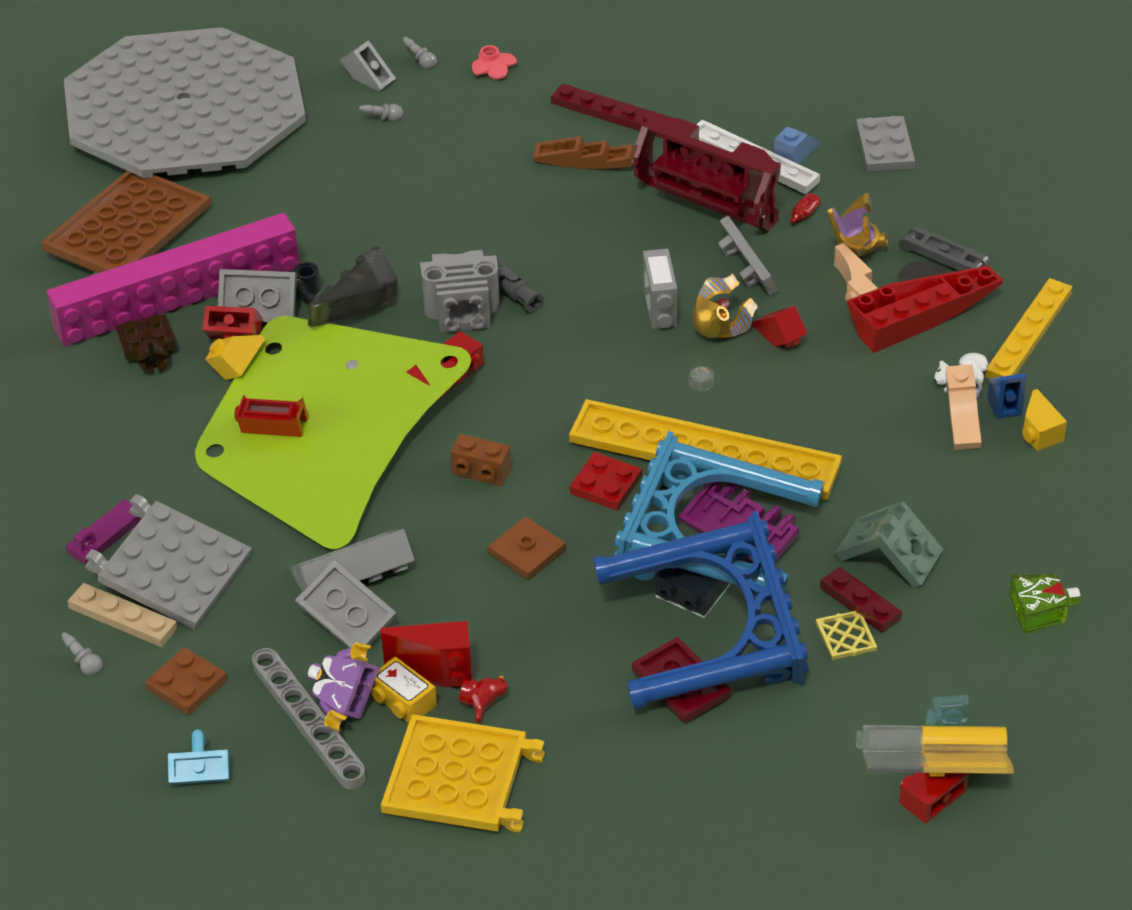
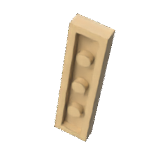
M83 583L67 601L69 609L159 647H163L178 629L175 620L86 583Z

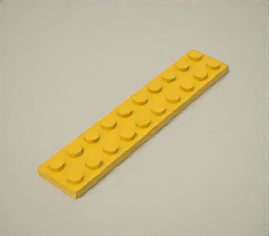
M588 399L585 400L569 433V442L651 460V458H657L656 449L659 441H664L668 431L674 432V437H678L677 442L811 481L813 479L824 481L821 499L828 500L842 464L841 455Z

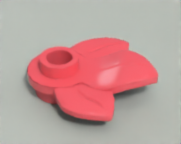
M487 45L481 48L478 59L472 63V71L476 76L487 73L490 78L501 80L507 76V67L517 64V60L512 54L500 53L496 46Z

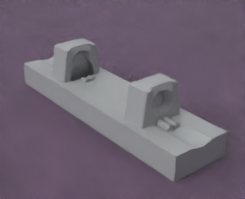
M726 216L721 219L720 222L727 236L718 242L719 247L726 257L739 252L748 267L739 274L747 288L760 282L769 296L778 292L771 275L730 217Z

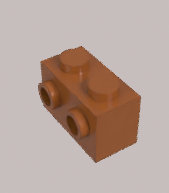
M460 434L450 451L452 475L502 487L512 469L510 445Z

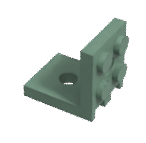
M901 501L858 517L834 554L840 561H844L880 548L909 584L916 588L923 584L942 553L943 548L906 503ZM911 545L913 546L914 554L911 552Z

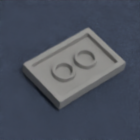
M904 116L856 119L857 134L867 172L915 169V158Z
M220 269L218 306L255 308L261 314L262 322L265 323L279 316L295 317L297 273Z
M335 560L295 600L297 605L348 648H351L355 642L370 645L381 634V628L387 627L397 617V613Z

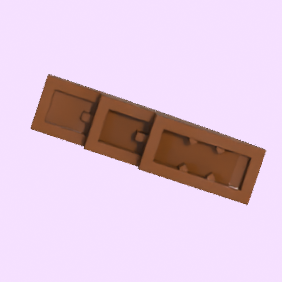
M582 136L537 143L533 160L561 167L611 169L631 167L636 151L633 144L610 147L607 140L584 143Z

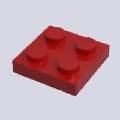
M594 452L569 486L570 494L618 511L641 479L642 468Z

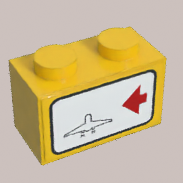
M394 657L379 668L371 694L378 703H383L389 707L396 717L403 718L409 723L412 714L424 716L437 706L436 687L397 657Z

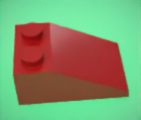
M468 621L381 628L384 665L394 657H397L431 684L441 687H460L465 679L472 680Z

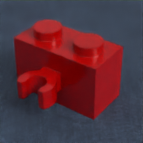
M205 306L202 331L210 339L260 335L262 316L255 308Z

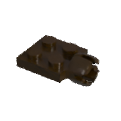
M166 314L160 316L153 315L147 319L126 321L123 324L116 325L117 335L126 360L136 359L140 368L151 374H154L152 366H157L159 372L166 368L169 362L168 351L176 349L175 339Z

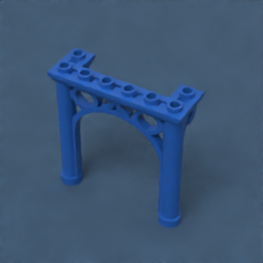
M753 511L752 516L747 517V522L609 557H604V555L593 557L599 585L686 563L708 564L728 574L741 589L747 603L748 619L745 631L739 642L726 654L712 660L627 681L634 710L645 707L647 703L749 677L762 676L765 683L776 684L785 681L791 676L793 683L805 684V673L809 672L807 649L804 642L799 643L797 635L800 634L799 624L796 617L791 618L789 610L793 609L789 593H783L781 585H785L781 568H775L774 561L777 560L774 545L769 544L768 537L770 535L766 520H760L758 511ZM725 553L726 559L714 554ZM750 556L753 561V565L747 570L738 569L732 564L733 559L742 561ZM760 568L766 586H759L751 579L758 574ZM771 600L776 617L767 613L761 614V608L767 601ZM761 624H768L774 628L776 635L772 640L764 642L754 635L755 629ZM749 644L759 650L742 655Z

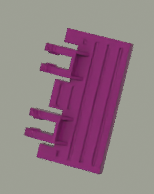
M721 482L706 483L678 516L681 523L698 533H703L747 522V517L752 516L753 511H758L760 520H766L770 535L768 537L769 544L774 545L777 560L800 534L799 528L794 525L796 517L791 513H788L776 527L773 526L782 512V509L777 505L773 506L761 519L765 514L764 507L750 500L752 492L747 488L743 489L731 502L730 500L739 487V484L731 482L723 489ZM751 556L744 559L746 562L753 564Z

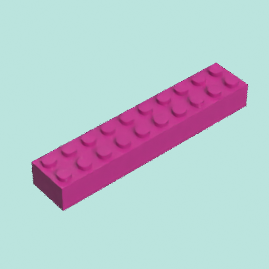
M281 213L46 290L54 330L65 347L115 330L116 325L123 324L126 321L147 319L153 315H160L217 296L219 294L220 269L292 271L299 264L296 230L285 213Z

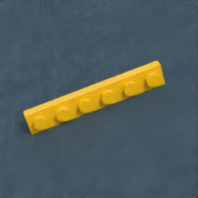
M1051 278L1048 279L987 366L985 377L996 378L1016 375L1071 296L1073 286Z

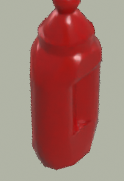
M813 193L804 195L793 207L790 222L794 224L796 221L800 222L808 218L819 206L820 198Z

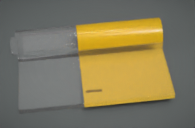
M862 725V731H856V749H862L867 772L929 773V776L945 777V773L1014 774V767L1007 755L1006 727Z

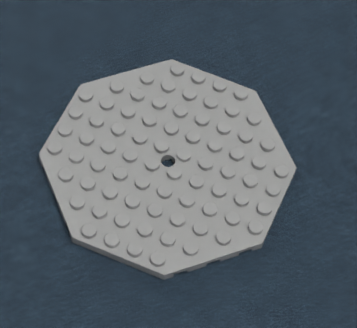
M223 27L125 36L64 79L70 145L142 178L153 177V173L167 172L168 175L187 174L188 169L202 168V172L222 170L221 166L236 165V169L246 168L306 122L294 57Z

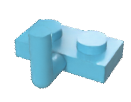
M194 730L192 733V752L168 754L169 784L182 785L230 781L228 750L204 751V746L207 743L206 738L201 730Z

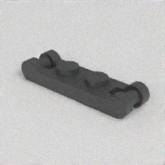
M913 226L908 231V235L903 236L899 241V246L902 250L906 252L910 250L959 271L988 266L990 263L986 255L919 226Z

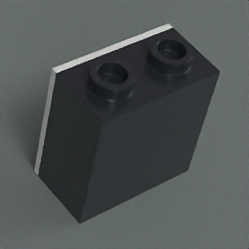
M677 567L676 569L666 568L660 570L656 575V597L705 618L731 583Z

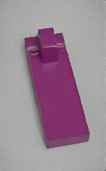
M123 499L90 527H84L79 533L74 535L73 541L66 545L67 554L86 565L88 560L85 557L91 549L103 553L134 528L142 518L130 514L129 510L133 505Z

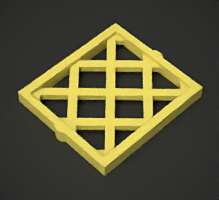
M856 611L843 614L838 613L833 616L816 619V625L832 660L877 650V645L864 617L859 613L857 614ZM855 617L852 623L843 620L846 618ZM859 620H860V622H861L862 627L856 625V623H857ZM836 621L833 627L824 624L827 622ZM840 623L849 627L846 632L837 629ZM824 628L830 630L828 635H826ZM852 629L861 631L859 637L850 634ZM833 633L842 635L840 641L831 638ZM865 634H866V636H867V638H868L869 641H866V640L863 639V637L865 636ZM846 638L855 641L853 646L844 643ZM830 643L836 645V647L834 648V650L832 649V646H831ZM859 643L868 646L858 649L856 648ZM840 647L849 650V651H844V652L837 653V651L840 649Z

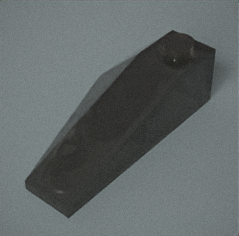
M375 246L356 258V265L350 271L345 269L340 274L341 279L334 286L328 285L309 304V327L312 328L378 311L396 301L398 278L380 247Z

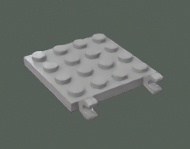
M135 494L130 500V504L133 506L130 508L129 513L142 518L109 561L100 552L91 549L85 557L88 560L85 568L98 574V582L195 630L250 557L252 548L158 501H155L151 506L144 497Z

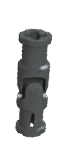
M497 258L499 289L504 291L515 302H520L524 305V309L529 313L536 312L543 304V295L533 291L527 281L518 276L510 267L503 266Z

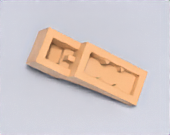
M844 243L835 246L834 266L839 270L847 283L846 302L849 299L877 289L872 283V270Z
M973 364L946 366L948 408L954 450L981 448L982 442Z

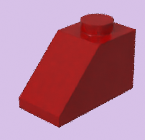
M795 305L771 312L752 322V326L775 347L785 345L786 348L792 347L801 342L800 337L807 334Z
M921 768L915 774L905 777L901 782L899 804L927 824L967 791L969 773H945V777L929 776L927 768Z

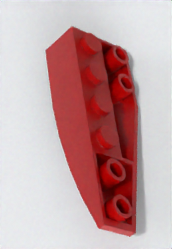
M982 266L890 283L847 300V305L859 338L873 353H876L937 327L960 314L1002 285L1003 279L990 266Z

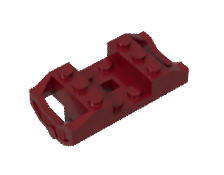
M651 116L642 125L632 161L634 176L641 183L768 232L779 221V211L774 205L775 187L780 176L781 163L774 161L765 150L742 142L733 152L705 143L699 140V125L680 118H658ZM657 133L663 136V154L653 162V142Z

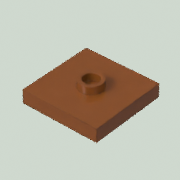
M526 516L488 546V553L528 580L566 550V542Z

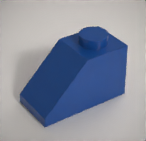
M1025 373L989 378L987 399L996 419L1022 415L1027 378Z

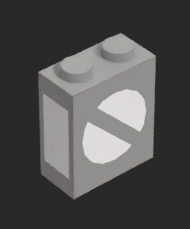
M669 250L643 251V291L651 328L677 327V285Z

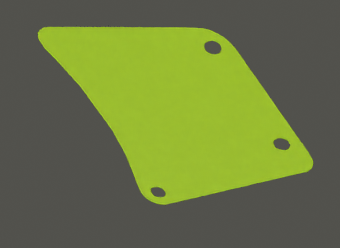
M279 316L269 321L261 331L260 335H263L266 339L240 377L234 378L201 435L195 449L196 461L200 469L323 547L339 549L347 545L355 535L371 493L404 437L427 409L468 370L471 358L469 353L461 347L297 317ZM275 342L282 345V350L277 354L270 355L265 352L266 346L270 343ZM446 356H454L457 358L458 363L452 368H444L441 366V360ZM350 360H356L358 366L354 369H348L346 363ZM414 365H417L430 385L428 386L406 372ZM243 395L251 399L295 402L304 398L309 418L308 421H300L303 430L302 437L241 433L239 424L234 418L235 408L240 405ZM219 444L223 446L224 451L218 457H210L206 453L211 445Z

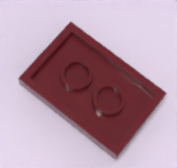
M677 636L632 662V671L639 678L703 661ZM725 683L666 698L662 701L684 723H687L731 697V688Z

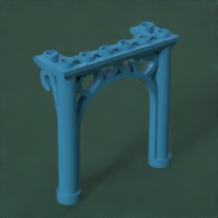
M668 431L665 440H660L656 449L657 458H651L648 467L649 475H644L639 489L641 493H636L633 498L632 513H626L623 522L624 530H619L614 546L618 547V550L615 551L614 555L668 542L670 539L683 538L684 536L679 531L675 522L674 510L680 499L697 486L711 482H731L817 508L825 482L818 479L811 481L677 442L678 437L673 436L674 432ZM662 485L669 488L667 490H659ZM652 505H655L661 511L650 512ZM652 523H660L666 529L657 533L650 531L648 526ZM714 554V555H717V556H719V557H721V558H723V559H726V556H723V555H720V554ZM733 559L732 563L741 570H747L753 565L737 559ZM686 563L670 567L672 569L677 567L737 585L728 574L708 564ZM760 568L758 574L751 579L759 586H766ZM657 571L634 577L640 580H651ZM782 572L785 585H781L784 593L787 586L789 574Z

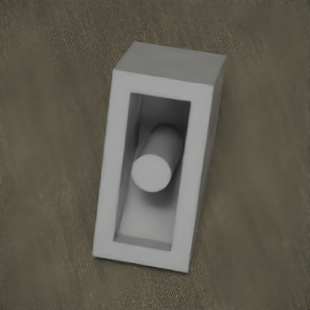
M369 40L340 60L354 80L377 91H380L395 79V76Z

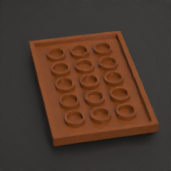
M126 171L41 242L42 250L101 273L153 256L211 206V197L155 175L142 178L130 171Z

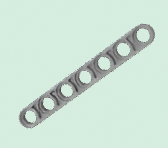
M263 648L256 651L252 656L254 672L343 788L348 790H355L363 786L366 780L364 765L341 735L324 725L326 716L283 660L272 649ZM263 659H270L273 661V663L268 666H261L258 664ZM278 677L287 679L283 684H274L272 682ZM292 695H297L301 697V699L295 703H290L286 701V699ZM305 714L316 716L312 721H302L300 719ZM319 733H328L330 735L326 740H317L315 738ZM336 751L345 754L341 759H331L329 756ZM348 771L360 773L354 779H348L344 776Z

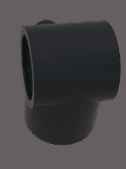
M302 262L293 269V272L297 273L296 298L301 296L308 305L312 306L317 302L315 295L321 289L319 269L315 263Z

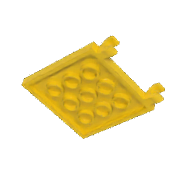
M412 714L381 803V813L497 832L500 825H503L512 832H521L524 825V820H521L523 810L517 808L507 809V801L521 756H525L532 762L542 763L545 751H542L544 741L527 739L526 732Z

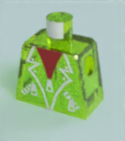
M1055 574L1011 575L1009 596L1024 634L1064 623L1067 618L1068 606L1080 604L1081 602L1079 589L1077 587L1063 589L1059 577Z

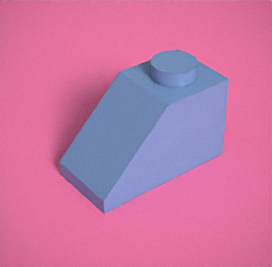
M787 126L774 139V153L800 165L819 145V140Z

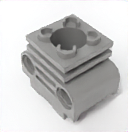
M474 250L462 254H432V261L420 262L424 313L428 318L438 319L440 333L491 328L490 314L497 312L500 308L496 255L483 256V250Z

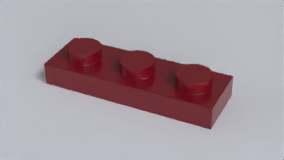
M838 567L821 579V589L851 611L859 613L866 622L881 633L901 620L902 611L842 567Z

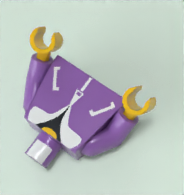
M355 642L351 648L339 651L336 657L327 655L322 665L314 663L310 666L308 678L315 681L312 692L314 696L320 699L319 705L326 715L324 720L326 727L339 732V726L343 720H346L347 716L361 718L379 670L378 666L367 663V651L371 649V645Z

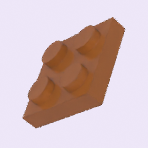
M183 647L145 681L146 690L189 716L228 679L225 671Z

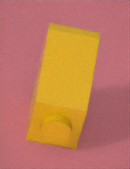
M263 335L217 339L211 344L210 352L205 360L225 380L240 377L266 338Z
M1035 389L1032 391L1025 414L1022 434L1026 442L1030 443L1037 451H1040L1065 440L1067 421L1042 393Z

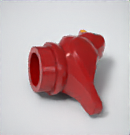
M502 675L496 679L484 678L479 682L475 679H465L461 687L459 702L465 703L466 706L472 705L476 712V723H481L483 712L497 698L507 692L508 684Z

